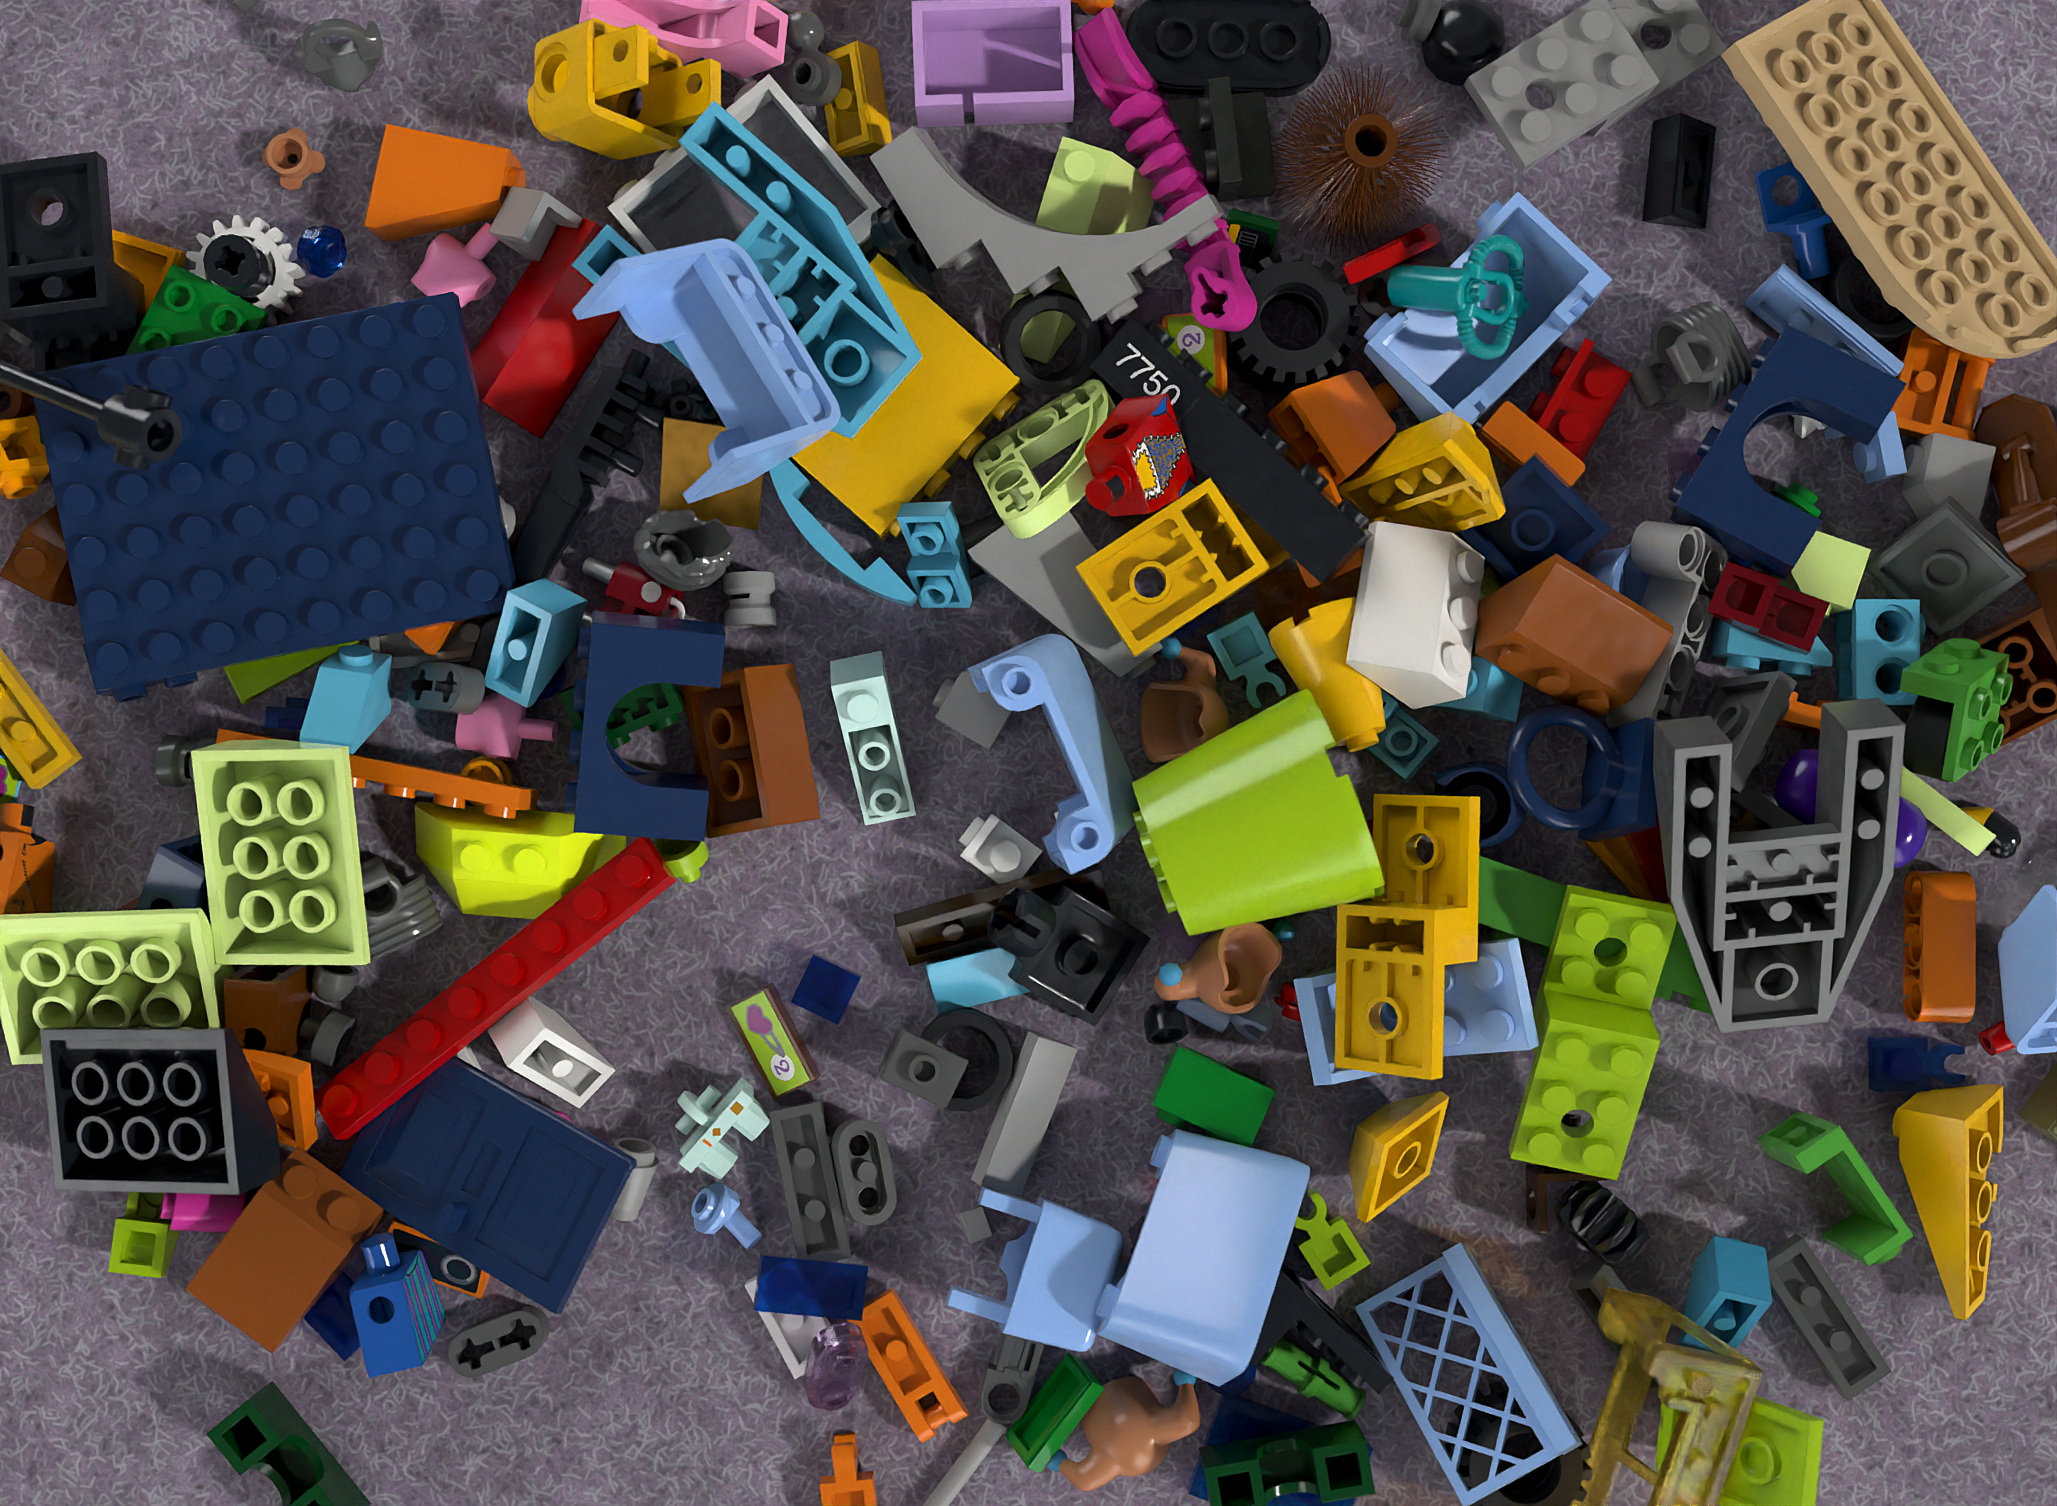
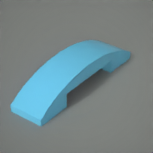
M789 459L769 470L773 485L788 515L811 546L835 570L862 589L893 603L912 607L918 601L915 593L881 557L864 571L799 502L813 487Z

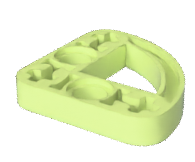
M1087 380L1075 389L1063 393L988 441L975 454L973 459L974 467L998 515L1015 538L1024 539L1038 534L1062 517L1085 495V487L1093 479L1085 456V445L1116 408L1113 399L1101 381ZM1082 438L1079 446L1063 468L1048 483L1041 487L1032 469Z

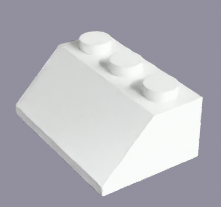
M1383 521L1369 523L1368 530L1373 536L1365 545L1346 664L1412 709L1465 698L1468 674L1471 669L1474 631L1478 620L1477 610L1481 581L1484 575L1485 557L1452 532Z

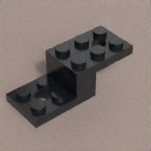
M95 151L0 164V320L33 341L36 373L125 356L146 315L144 285L114 262L107 160ZM53 203H62L63 212L61 217L53 224L43 225L42 214L48 206ZM39 421L40 443L44 445V440Z

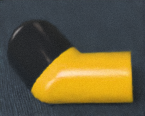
M1988 806L1960 808L1996 835L1994 840L1986 847V850L1990 851L1991 856L2006 859L2015 854L2017 846L2021 843V834L2015 824Z

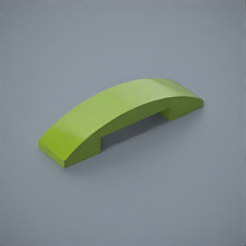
M128 1192L126 1213L115 1220L108 1272L155 1278L166 1276L180 1230H170L171 1219H160L164 1193Z

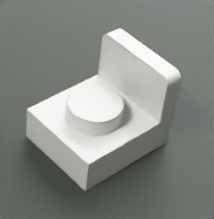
M991 814L986 822L977 816L959 839L966 846L960 856L998 884L1023 878L1042 852V850L994 814Z

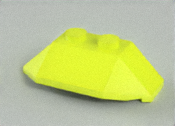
M417 802L415 805L416 854L463 914L536 919L626 848V836L574 832L575 814L517 810L515 819L484 814V807L465 805V809L429 802Z

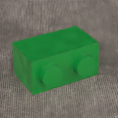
M1175 1042L1149 1099L1153 1106L1159 1108L1156 1116L1169 1124L1185 1129L1187 1123L1190 1122L1207 1130L1205 1133L1207 1137L1251 1147L1276 1091L1271 1085Z

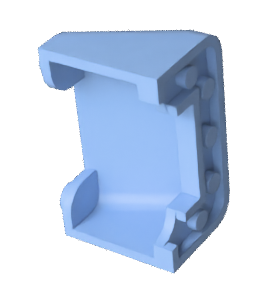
M1519 192L1505 205L1496 200L1489 206L1475 223L1481 231L1473 244L1450 266L1452 268H1462L1463 263L1468 261L1474 246L1482 241V239L1495 234L1512 238L1523 249L1525 271L1524 283L1521 284L1523 289L1520 291L1525 292L1529 308L1520 319H1515L1517 323L1514 325V335L1503 356L1484 360L1470 354L1463 347V343L1460 342L1458 337L1459 332H1457L1458 326L1456 325L1458 320L1454 316V312L1408 308L1404 313L1399 312L1393 318L1385 312L1364 334V337L1369 341L1364 349L1365 354L1421 423L1452 410L1457 417L1464 419L1473 427L1583 316L1612 281L1608 274ZM1494 251L1484 260L1482 266L1485 267V270L1503 271L1509 274V260L1503 252ZM1482 281L1487 286V295L1482 302H1478V307L1482 309L1492 308L1495 311L1494 313H1496L1502 301V289L1500 285H1489L1487 281ZM1474 318L1471 319L1476 337L1483 343H1493L1500 325H1487Z
M1046 634L968 667L967 670L977 692L990 691L996 703L1003 708L1019 712L1041 705L1078 789V792L1055 802L1058 809L1057 823L1051 833L1041 837L1051 861L1068 873L1073 874L1103 859L1135 825L1132 813L1139 811L1140 807L1132 786V782H1134L1081 657L1072 641L1063 635Z
M1175 1129L1168 1137L1165 1135L1159 1137L1152 1153L1150 1165L1157 1167L1155 1177L1159 1181L1126 1274L1121 1278L1117 1286L1108 1283L1099 1301L1096 1315L1102 1317L1103 1321L1098 1335L1220 1387L1240 1375L1247 1367L1254 1353L1307 1187L1310 1166L1290 1157Z

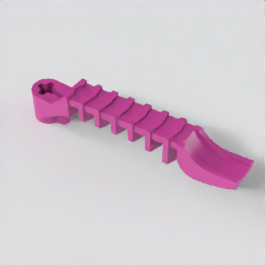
M1107 6L1097 16L1072 34L1073 44L1092 89L1103 104L1114 111L1109 118L1112 126L1130 133L1131 137L1127 140L1125 146L1128 152L1142 157L1144 163L1138 170L1142 177L1153 180L1156 187L1150 194L1154 201L1165 205L1167 212L1162 217L1165 222L1206 194H1209L1203 183L1205 177L1201 171L1196 169L1191 159L1193 153L1190 147L1185 146L1179 134L1182 130L1178 123L1173 122L1168 112L1170 106L1167 100L1161 98L1157 90L1159 86L1156 80L1150 75L1135 54L1114 10ZM1218 218L1214 221L1218 227L1215 233L1190 247L1187 240H1184L1175 247L1177 250L1187 252L1190 256V260L1183 267L1189 279L1192 292L1191 309L1196 320L1206 327L1228 332H1239L1247 328L1254 320L1257 312V301L1240 267L1239 253L1241 250L1237 244L1232 242L1227 232L1229 226L1226 220ZM1225 295L1229 298L1227 301L1224 299ZM1224 310L1225 314L1221 315L1220 311Z

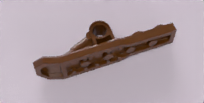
M2013 393L1983 407L1973 432L1977 435L1975 442L1996 447L1989 482L2002 519L1997 521V531L2009 557L2017 565L2028 571L2023 582L2039 597L2057 650V423L2050 408L2044 403Z

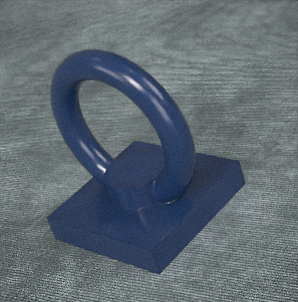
M1552 704L1533 710L1516 725L1506 748V775L1514 797L1526 813L1539 823L1557 830H1578V839L1595 843L1656 827L1657 801L1653 775L1654 721L1659 720L1646 717L1608 731L1595 716L1572 705ZM1554 725L1568 726L1587 738L1580 808L1569 810L1553 806L1539 795L1531 782L1527 767L1528 751L1535 736L1547 727Z

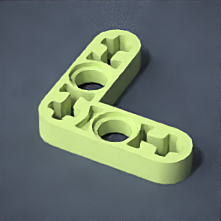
M1902 765L1900 796L1918 806L1925 818L1978 857L1994 840L1996 835Z

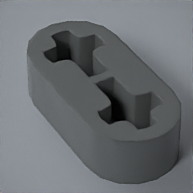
M421 662L414 667L407 683V698L410 705L417 709L436 713L473 714L479 708L485 692L484 676L480 670L454 663Z
M524 1305L472 1324L459 1332L450 1343L447 1353L449 1363L459 1375L473 1378L528 1358L535 1354L548 1339L550 1331L549 1320L544 1312L537 1307ZM517 1319H521L524 1326L533 1324L536 1332L529 1338L530 1344H526L523 1337L506 1342L504 1335L509 1334L518 1325ZM469 1338H471L474 1345H481L492 1340L494 1347L488 1349L480 1357V1363L477 1362L474 1356L465 1358L462 1350L469 1345Z

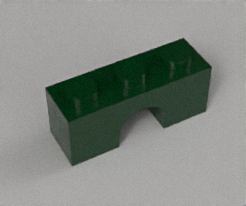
M273 1381L245 1401L206 1434L239 1476L249 1469L260 1471L266 1475L278 1489L283 1506L371 1505L370 1501Z
M1356 1420L1199 1447L1209 1506H1267L1266 1504L1275 1497L1296 1492L1316 1494L1319 1496L1321 1503L1376 1494L1366 1438Z

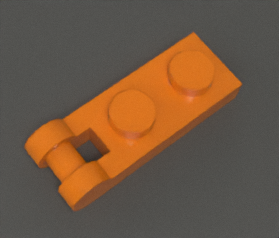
M891 1287L847 1315L846 1320L915 1435L922 1443L937 1434L936 1428L951 1420L953 1423H956L969 1415L965 1403L957 1390L952 1386L894 1287ZM933 1391L939 1402L925 1410L918 1400Z

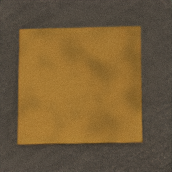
M664 417L660 510L691 509L695 512V516L705 522L716 518L723 525L759 530L763 474L747 484L689 504L682 495L712 467L708 454L709 445L717 435L727 431V428L722 425Z

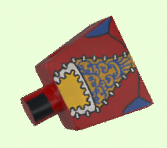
M1168 393L1123 399L1085 445V456L1093 475V479L1085 487L1087 500L1093 507L1105 510L1110 516L1154 512L1179 499L1198 486Z

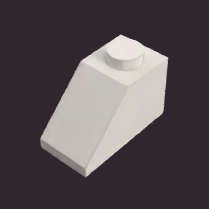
M531 996L487 1029L507 1067L579 1109L616 1071L557 1012Z

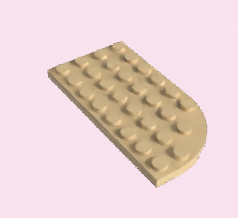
M1810 0L1735 42L1721 54L1732 71L1735 80L1743 87L1758 109L1764 123L1775 134L1791 158L1794 167L1802 174L1821 202L1824 211L1832 218L1851 246L1856 258L1861 261L1879 286L1882 296L1888 304L1897 307L1915 325L1937 340L1962 352L1993 359L2023 357L2057 341L2056 256L1881 0Z

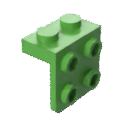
M1952 638L1943 641L1902 670L1899 689L1900 691L1954 703L1942 772V780L1956 783L1969 771H1975L1983 759L1989 754H1995L1999 749L2004 734V725L1998 723L2000 706L2004 705L2008 700L2013 684L2012 674L2007 673L2009 654L1982 649L1978 642L1964 638Z

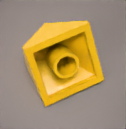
M1442 1091L1390 1102L1357 1125L1348 1166L1357 1218L1365 1224L1430 1175L1449 1096Z

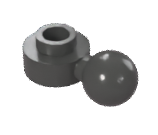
M800 9L788 15L786 43L791 49L798 52V55L789 66L787 84L790 93L796 100L814 107H823L832 102L840 90L842 82L841 69L833 57L818 51V47L824 37V27L820 18L812 11ZM810 71H811V77H810L809 81L807 82L808 75H809V73H810Z

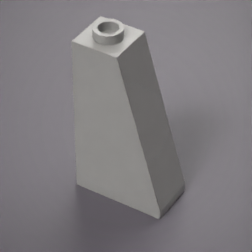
M1070 511L1066 512L1057 521L1038 534L1029 538H1015L1006 525H1003L966 551L967 556L974 564L1067 639L1072 641L1073 644L1113 676L1120 678L1127 673L1132 680L1157 663L1153 654L1163 648L1160 642L1133 658L1076 572L1075 567L1097 553V550Z

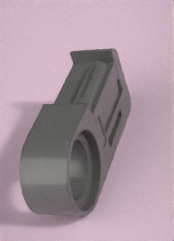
M1001 1331L993 1362L988 1363L980 1394L982 1411L989 1420L1004 1425L1011 1424L1022 1417L1028 1405L1044 1343L1004 1334ZM1000 1383L1014 1386L1020 1397L1017 1404L1009 1410H999L989 1400L988 1396L991 1389Z

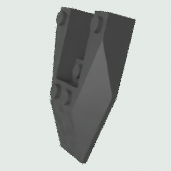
M1878 697L1822 703L1815 822L1812 825L1729 833L1732 742L1711 716L1654 721L1653 775L1667 894L1720 1033L1828 1022L1894 873L1905 724Z

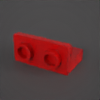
M1586 337L1573 349L1568 346L1563 348L1549 372L1556 377L1547 394L1539 391L1525 413L1582 462L1632 376L1630 372L1592 352L1591 349L1595 342Z

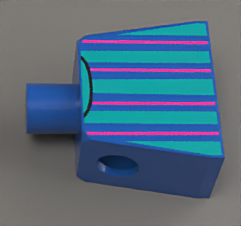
M392 1233L376 1234L365 1239L360 1244L365 1267L350 1289V1302L369 1378L423 1366L446 1321L444 1308L423 1252L418 1249H412L398 1253Z

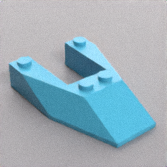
M713 101L678 142L694 163L756 216L734 242L741 246L751 257L836 398L840 407V420L830 431L852 440L923 359V356L837 208L716 101ZM607 224L572 266L595 285L616 260L642 254ZM674 340L661 343L690 369Z

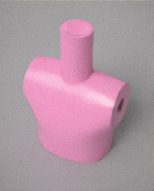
M486 222L466 245L449 233H442L437 236L429 245L422 265L410 281L426 296L454 292L459 296L461 308L470 301L479 300L486 296L497 280L493 272L482 261L499 241V239L488 232L491 225Z
M494 692L491 695L483 696L479 708L473 714L458 715L455 741L459 749L481 753L485 757L495 760L517 761L522 738L555 742L559 726L557 721L526 718V707L498 692Z

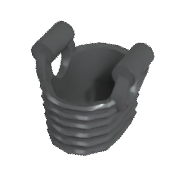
M1707 301L1658 320L1651 331L1650 348L1652 354L1644 358L1639 367L1631 372L1632 376L1630 378L1646 408L1654 404H1669L1677 400L1681 405L1699 413L1708 411L1711 407L1717 406L1719 402L1730 398L1739 382L1748 385L1752 379V359L1736 326L1726 311ZM1666 364L1675 372L1676 384L1670 392L1664 393L1651 369L1653 365Z
M379 855L361 863L364 894L385 884L389 887L387 896L381 902L376 904L365 903L371 961L425 937L443 925L444 919L440 916L441 911L436 908L437 901L433 900V892L429 890L430 884L426 882L425 874L416 873L398 879L395 872L382 863Z

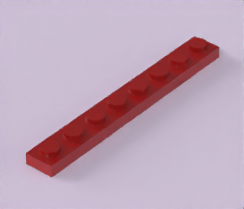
M646 837L636 839L314 1092V1103L333 1137L341 1140L350 1138L677 881L676 877L652 841Z

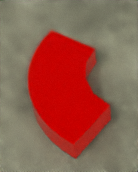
M1433 220L1344 262L1342 269L1349 284L1352 285L1436 245L1444 238L1438 223Z

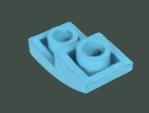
M951 501L902 503L896 518L912 554L906 571L921 607L970 608L972 593L969 568L961 531Z
M1381 689L1386 728L1377 733L1379 742L1365 749L1407 784L1441 746L1440 740L1401 710L1398 702Z

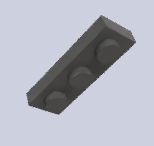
M818 1099L771 1109L768 1113L799 1268L851 1258L853 1250L846 1215L841 1206L823 1100Z
M1794 1234L1766 1253L1771 1292L1840 1396L1849 1401L1892 1372L1803 1237Z

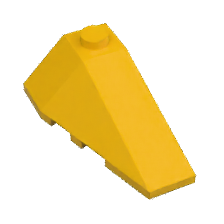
M1997 1084L1918 1091L1907 1102L1897 1108L1892 1124L1893 1135L1895 1138H1899V1159L1955 1318L1965 1321L1985 1300L1992 1236L1990 1231L1981 1229L1980 1224L1986 1221L1991 1203L1996 1201L1998 1184L1985 1181L1992 1152L2001 1153L2003 1085Z

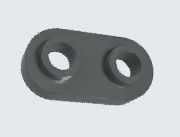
M859 1118L847 1120L835 1130L831 1140V1153L842 1210L854 1222L866 1226L879 1225L891 1216L897 1202L887 1137L883 1129L873 1121ZM858 1135L862 1140V1148L853 1155L849 1144L851 1139ZM868 1187L871 1191V1199L867 1205L861 1206L859 1194L864 1188Z

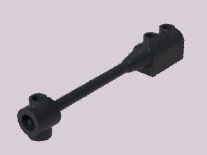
M0 360V383L97 422L101 439L106 444L116 448L113 461L120 465L139 470H149L151 462L160 463L168 460L175 454L181 444L183 425L180 417L170 410L173 396L168 393L146 386L126 383L124 393L116 394L105 402Z

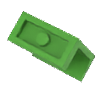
M1799 1110L1757 1138V1141L1768 1157L1805 1174H1809L1823 1164L1855 1211L1821 1235L1826 1244L1870 1266L1872 1264H1881L1894 1258L1901 1250L1900 1245L1914 1236L1841 1126Z

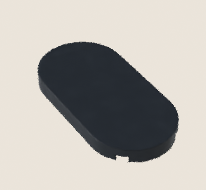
M1146 0L1138 8L1136 7L1129 17L1125 32L1135 54L1150 75L1156 80L1159 86L1157 90L1168 94L1204 95L1208 79L1229 76L1231 94L1262 91L1265 97L1295 95L1315 82L1325 68L1331 50L1329 24L1323 14H1319L1311 6L1312 2L1310 0Z

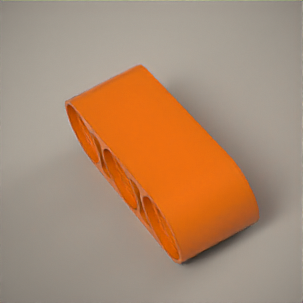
M1909 871L1904 880V892H1909V894H1904L1903 944H1909V946H1903V996H1908V998H1903L1904 1013L1911 1022L1969 1023L1973 1017L1976 1003V889L1973 878L1966 871Z

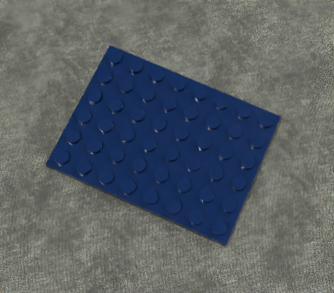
M454 292L35 373L105 402L116 394L124 393L126 383L146 386L168 393L173 396L170 410L180 417L183 425L182 441L175 454L164 462H151L149 470H139L113 461L116 448L106 444L101 439L97 422L35 397L95 691L117 689L502 613L507 592L518 588L459 296Z

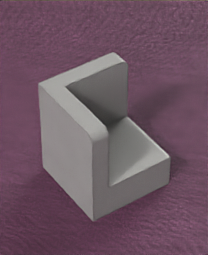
M511 186L488 232L525 258L540 261L557 225L579 228L583 218L545 191Z

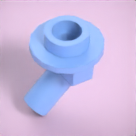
M720 1182L713 1183L709 1188L702 1189L695 1197L691 1214L694 1218L696 1231L714 1235L724 1225L746 1250L751 1249L762 1238V1234L737 1209L740 1205L738 1193L728 1188L727 1185Z

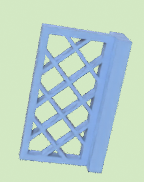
M1458 1243L1444 1251L1441 1258L1354 1308L1393 1376L1395 1383L1463 1506H1469L1561 1454L1564 1455L1583 1443L1471 1251L1462 1243ZM1442 1272L1453 1289L1448 1312L1420 1304L1425 1282ZM1414 1289L1411 1301L1399 1298ZM1390 1302L1409 1307L1402 1339L1383 1333L1372 1313ZM1459 1302L1469 1319L1456 1315ZM1418 1310L1446 1318L1438 1350L1410 1341ZM1454 1321L1474 1327L1481 1340L1476 1361L1447 1353ZM1388 1341L1400 1344L1397 1358ZM1408 1347L1436 1356L1429 1388L1409 1382L1403 1371ZM1487 1350L1497 1368L1484 1364ZM1445 1359L1474 1367L1466 1400L1437 1391ZM1482 1370L1502 1376L1508 1385L1509 1392L1504 1412L1474 1402ZM1414 1390L1427 1393L1424 1407ZM1435 1397L1464 1405L1457 1438L1437 1432L1430 1418ZM1515 1400L1527 1419L1512 1414ZM1473 1408L1502 1417L1495 1450L1465 1441ZM1510 1421L1532 1427L1544 1449L1525 1460L1504 1454L1503 1450ZM1442 1440L1455 1444L1452 1458ZM1463 1447L1493 1456L1488 1480L1471 1490L1468 1489L1458 1471ZM1501 1459L1516 1464L1498 1474Z

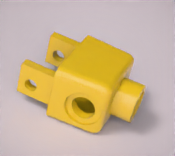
M592 18L544 37L536 43L534 50V83L529 89L527 98L529 115L541 135L550 141H566L614 160H625L681 146L678 141L684 136V126L695 123L713 101H716L721 106V63L708 58L683 66L677 55L657 45L658 37L650 34L649 29L638 24L621 28L597 18ZM702 81V86H701L700 90L698 91V86H699L700 82ZM641 91L643 97L642 109L638 117L633 120L627 117L628 105L635 93Z

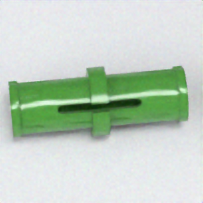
M1283 1336L1260 1359L1261 1364L1270 1367L1296 1384L1298 1393L1308 1399L1314 1396L1342 1414L1347 1420L1355 1418L1364 1405L1367 1394L1364 1389L1356 1387L1329 1369V1362L1321 1356L1311 1357L1285 1340Z

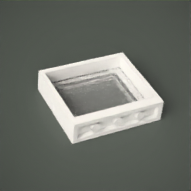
M770 74L760 82L754 80L744 85L735 95L734 103L726 111L837 208L865 256L876 247L870 235V228L872 227L871 215L881 207L880 204ZM682 146L679 149L678 147L672 148L662 153L654 163L655 169L639 182L638 180H632L626 183L615 194V202L607 207L619 225L644 254L719 238L734 242L756 217L694 163Z

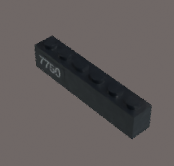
M1131 317L1097 356L1090 367L1124 399L1168 393L1190 461L1208 478H1211L1215 485L1320 583L1330 582L1373 536L1363 526L1369 520L1367 515L1348 498L1345 497L1338 503L1324 490L1330 483L1329 480L1307 461L1301 467L1285 453L1291 447L1290 444L1270 426L1266 425L1261 431L1247 418L1252 409L1231 390L1228 389L1222 395L1208 381L1214 374L1195 356L1189 354L1186 359H1183L1171 347L1176 340L1175 337L1160 323L1151 319L1146 324Z

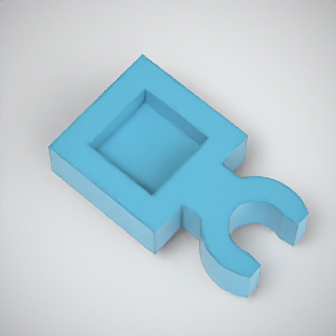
M1254 608L1207 632L1206 636L1230 681L1245 675L1247 679L1246 696L1254 708L1257 709L1262 706V701L1256 692V688L1263 682L1272 683L1280 697L1286 694V684L1281 674L1273 669H1269L1266 663L1278 657L1270 645L1267 633Z

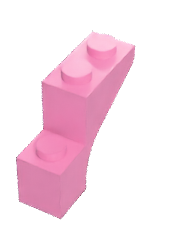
M582 0L579 23L597 18L621 28L638 24L649 29L650 34L657 36V45L677 55L682 64L701 57L704 59L711 58L721 63V69L742 80L781 65L784 62L788 15L765 0Z

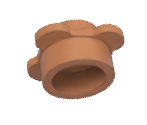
M292 128L286 133L277 135L262 152L263 163L278 173L280 185L289 191L298 190L302 185V180L311 173H320L325 167L324 156L310 147L307 143V134L298 128ZM296 155L298 157L297 162L291 164L289 161L290 157Z

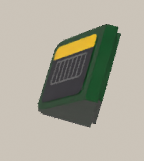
M1234 208L1232 210L1229 209L1226 218L1229 226L1227 232L1232 242L1237 244L1241 250L1239 253L1240 266L1255 270L1260 260L1268 256L1270 257L1280 223L1275 219Z

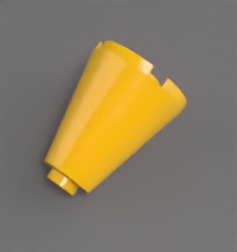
M1357 597L1344 598L1308 610L1310 617L1300 621L1297 626H1295L1291 617L1273 627L1267 634L1273 651L1299 691L1309 689L1333 736L1335 746L1346 745L1348 752L1362 750L1378 743L1377 733L1386 728L1381 687L1346 664Z

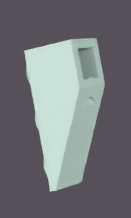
M882 651L830 661L831 689L865 826L916 815Z

